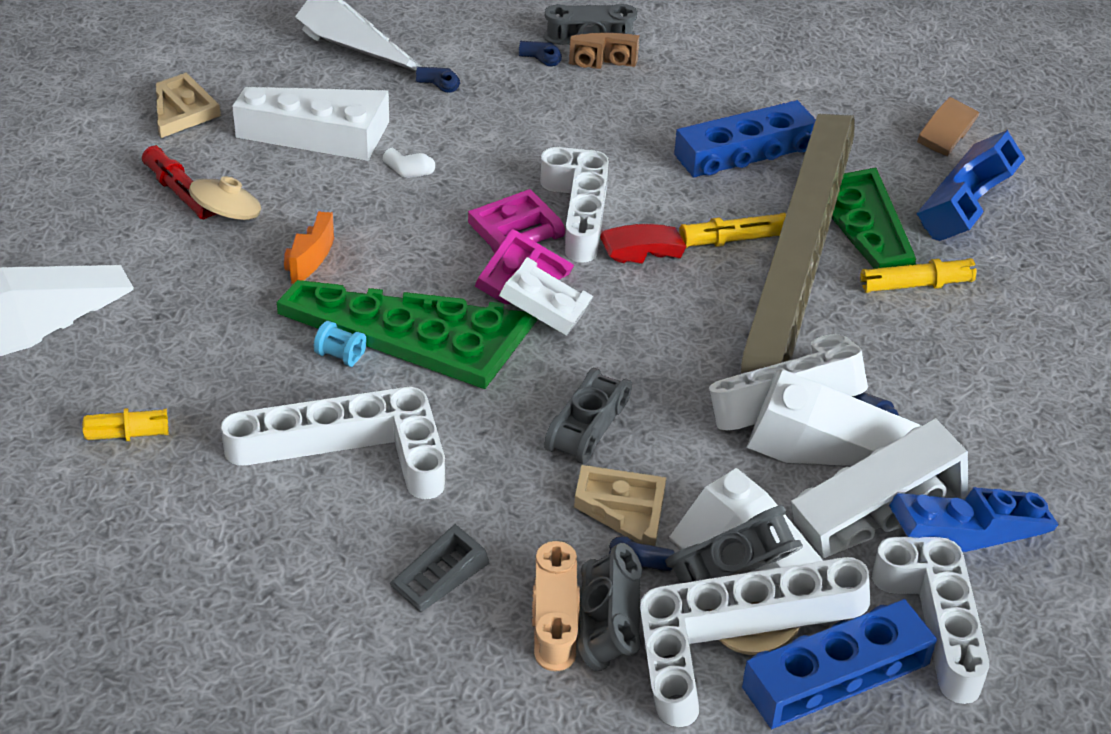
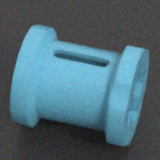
M326 321L320 326L314 340V351L316 354L321 356L329 354L340 358L345 365L353 367L366 349L365 334L360 332L352 334L338 329L336 323Z

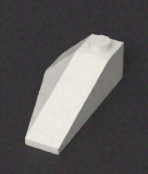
M307 0L295 16L305 24L302 30L316 41L322 37L331 43L416 71L417 66H421L401 48L388 41L389 38L373 27L372 23L343 0Z
M122 266L1 267L0 356L32 347L41 342L44 336L59 328L64 329L73 324V320L89 311H96L134 290Z
M781 369L776 370L746 448L785 463L853 466L869 457L877 448L890 445L904 437L914 427L921 425Z
M735 468L703 489L669 536V540L680 550H683L737 527L755 515L778 505L766 491L739 469ZM784 515L794 539L800 540L803 548L786 558L765 564L750 572L823 560L788 517ZM771 526L770 530L773 534V537L776 543H779L780 540L775 532V529L773 526ZM735 542L727 545L722 553L723 562L732 566L739 564L745 557V547L741 543ZM831 622L821 623V624L824 625V626H827V625L830 624Z

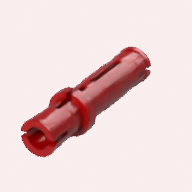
M157 145L150 146L143 152L142 162L156 174L157 181L164 187L168 186L200 219L204 220L216 215V213L199 205L191 197L187 189L189 190L193 180L185 173L184 167L179 161L171 160Z

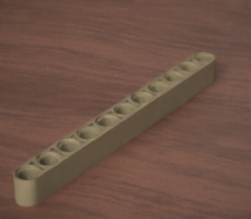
M818 114L743 352L741 374L792 360L852 148L855 131L854 115Z

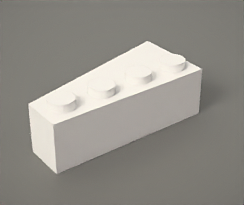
M245 87L232 106L236 138L366 161L370 159L389 123L388 90Z
M935 418L923 426L914 427L904 437L890 445L877 448L869 457L855 465L842 468L832 478L818 486L802 491L797 498L791 500L794 523L823 558L873 539L875 530L878 528H882L885 532L898 529L901 525L889 507L897 493L960 499L967 497L968 451Z

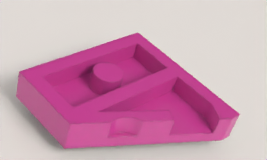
M512 228L478 277L475 287L498 301L509 305L511 303L499 295L505 283L521 267L527 257L537 262L536 267L558 280L568 276L574 264Z

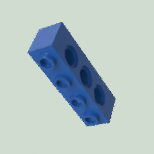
M796 100L679 128L676 130L674 155L693 178L702 175H714L719 171L734 167L743 168L750 163L766 159L774 160L779 156L794 152H806L816 119Z
M903 599L888 606H877L869 613L849 621L841 620L831 628L814 635L800 636L791 644L773 651L757 653L750 660L746 661L742 688L772 730L930 665L937 638L909 603Z

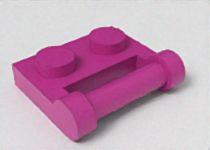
M531 189L468 211V223L491 246L494 253H496L505 240V236L509 234L512 228L520 231L540 223L541 226L521 233L536 243L551 237L556 240L565 235V227L562 220Z

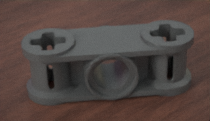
M628 4L551 5L545 9V18L548 20L544 38L552 44L570 45L571 36L580 34L622 33L624 31V34L636 35L633 31V22L637 19L638 11L635 7ZM558 32H561L560 38H558Z
M591 368L563 410L550 423L545 436V450L565 452L577 457L579 463L586 464L616 415L621 413L629 401L632 390L631 380L623 379L619 381L602 375L600 369Z
M779 505L765 510L750 518L747 522L703 543L674 553L665 559L667 567L674 569L680 583L695 581L689 565L697 581L743 574L765 564L786 558L802 549L803 545L800 540L794 539L784 518L786 513L784 505ZM771 526H773L775 529V532L780 540L779 543H776L773 537V534L770 530ZM730 543H741L745 547V557L743 560L733 566L725 564L722 559L724 548Z
M625 543L615 545L611 548L610 554L599 560L590 559L582 564L581 568L582 595L580 599L581 618L578 649L584 662L595 671L606 669L610 665L611 660L623 654L629 656L637 653L641 647L639 630L642 567L634 550Z

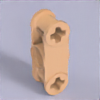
M552 541L543 544L536 554L532 627H534V655L537 663L546 670L561 671L569 668L576 658L580 588L577 586V555L575 550L565 542Z

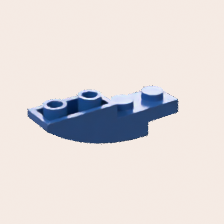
M973 487L965 499L897 493L889 504L908 537L947 538L960 546L962 552L1046 534L1054 531L1059 525L1049 511L1047 502L1041 496L1032 492L1025 493Z

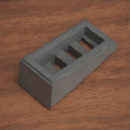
M454 524L392 580L390 585L417 610L423 612L487 566L489 559L486 549L459 526ZM454 551H457L463 557L459 562L450 555ZM443 560L451 569L446 573L437 563ZM429 570L440 580L434 584L423 573ZM416 580L427 592L420 596L408 584Z

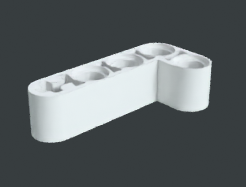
M552 147L543 151L541 155L540 183L543 188L549 191L571 193L566 222L565 255L575 262L592 261L596 258L599 248L607 191L608 157L604 153L595 150Z
M825 335L811 342V355L722 379L711 384L709 390L717 428L721 430H736L755 425L776 370H786L851 397L863 393L867 390L868 386L861 348L844 335Z
M941 537L886 538L878 546L872 571L874 584L879 589L888 593L919 594L926 626L937 638L932 656L940 690L948 699L956 703H972L981 694L989 670V658L964 555L960 546L954 541Z

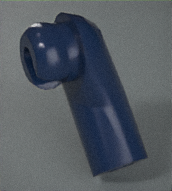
M520 40L519 56L535 57L542 64L549 67L556 66L561 62L562 54L554 44L550 42Z
M417 66L416 82L433 83L441 91L452 93L459 88L460 79L450 68Z
M618 536L610 542L609 554L611 553V548L615 545L625 543L634 550L642 568L671 571L673 569L667 567L665 559L675 553L673 549L635 543L626 536Z

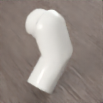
M390 148L383 154V162L401 177H421L423 175H430L435 170V161L424 153L403 156L396 149Z

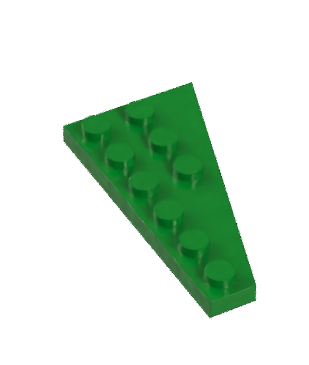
M297 280L276 302L277 314L317 329L324 322L331 321L336 323L338 329L352 334L355 332L365 334L366 346L482 389L487 388L538 320L526 311L504 309V303L489 302L488 307L467 305L463 298L404 292L403 298L384 296L382 289L368 288L367 293L348 292L343 285Z

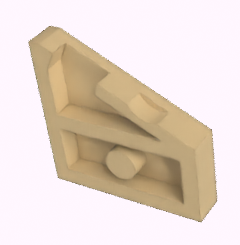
M183 73L156 83L157 126L161 138L221 116L220 105L189 74Z
M582 465L575 493L574 508L637 543L656 546L666 477Z

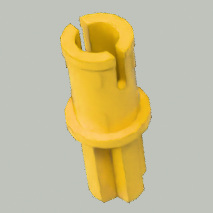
M124 408V413L86 415L82 421L84 438L86 440L126 438L127 442L130 441V437L169 435L167 408L129 412L128 408Z

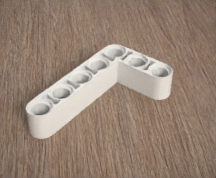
M403 387L242 411L230 414L221 424L224 455L230 463L235 465H251L395 442L405 483L410 494L420 499H431L440 495L445 488V455L428 398L418 388Z
M843 557L662 586L649 590L641 599L640 610L651 688L659 718L668 725L683 727L692 724L699 714V701L689 644L859 617L870 606L869 570L867 566L858 559ZM663 616H669V617H666V618H663V619H658V618L663 617ZM668 655H676L672 658H663ZM674 695H683L678 699H668Z

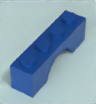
M1008 130L973 144L916 213L921 220L922 226L928 231L932 239L942 241L970 230L984 212L977 200L992 187L1011 177L1023 163L1025 157Z

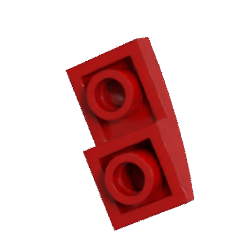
M625 225L602 231L600 235L608 255L621 263L631 261L643 264L648 252L660 258L671 256L681 259L687 247L676 227L667 225Z

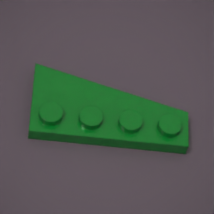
M877 168L844 173L832 215L834 222L874 269L916 265L914 251Z

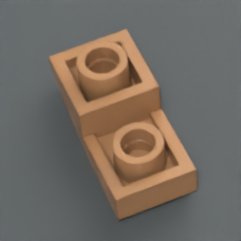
M589 33L571 36L569 64L601 69L603 62L618 66L635 67L638 61L640 35Z
M949 97L923 128L917 142L933 151L948 156L960 138L963 139L980 112Z

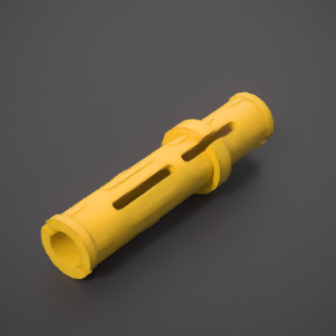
M786 213L722 220L720 217L711 218L710 222L681 224L679 234L686 244V248L706 244H714L715 247L724 246L725 242L780 236Z
M938 258L931 259L926 264L862 269L860 272V282H866V285H862L865 293L933 285L935 289L942 288L944 284L974 282L977 271L976 268L970 269V266H975L972 258L945 262Z

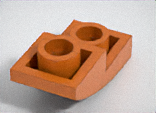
M318 211L314 226H308L307 234L296 233L292 248H286L284 270L290 271L291 284H294L297 280L304 281L327 256L334 241L333 212Z

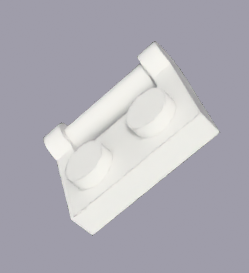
M527 257L521 267L505 283L499 296L567 336L591 303L593 295L584 290L582 293L578 292L536 267L537 262Z

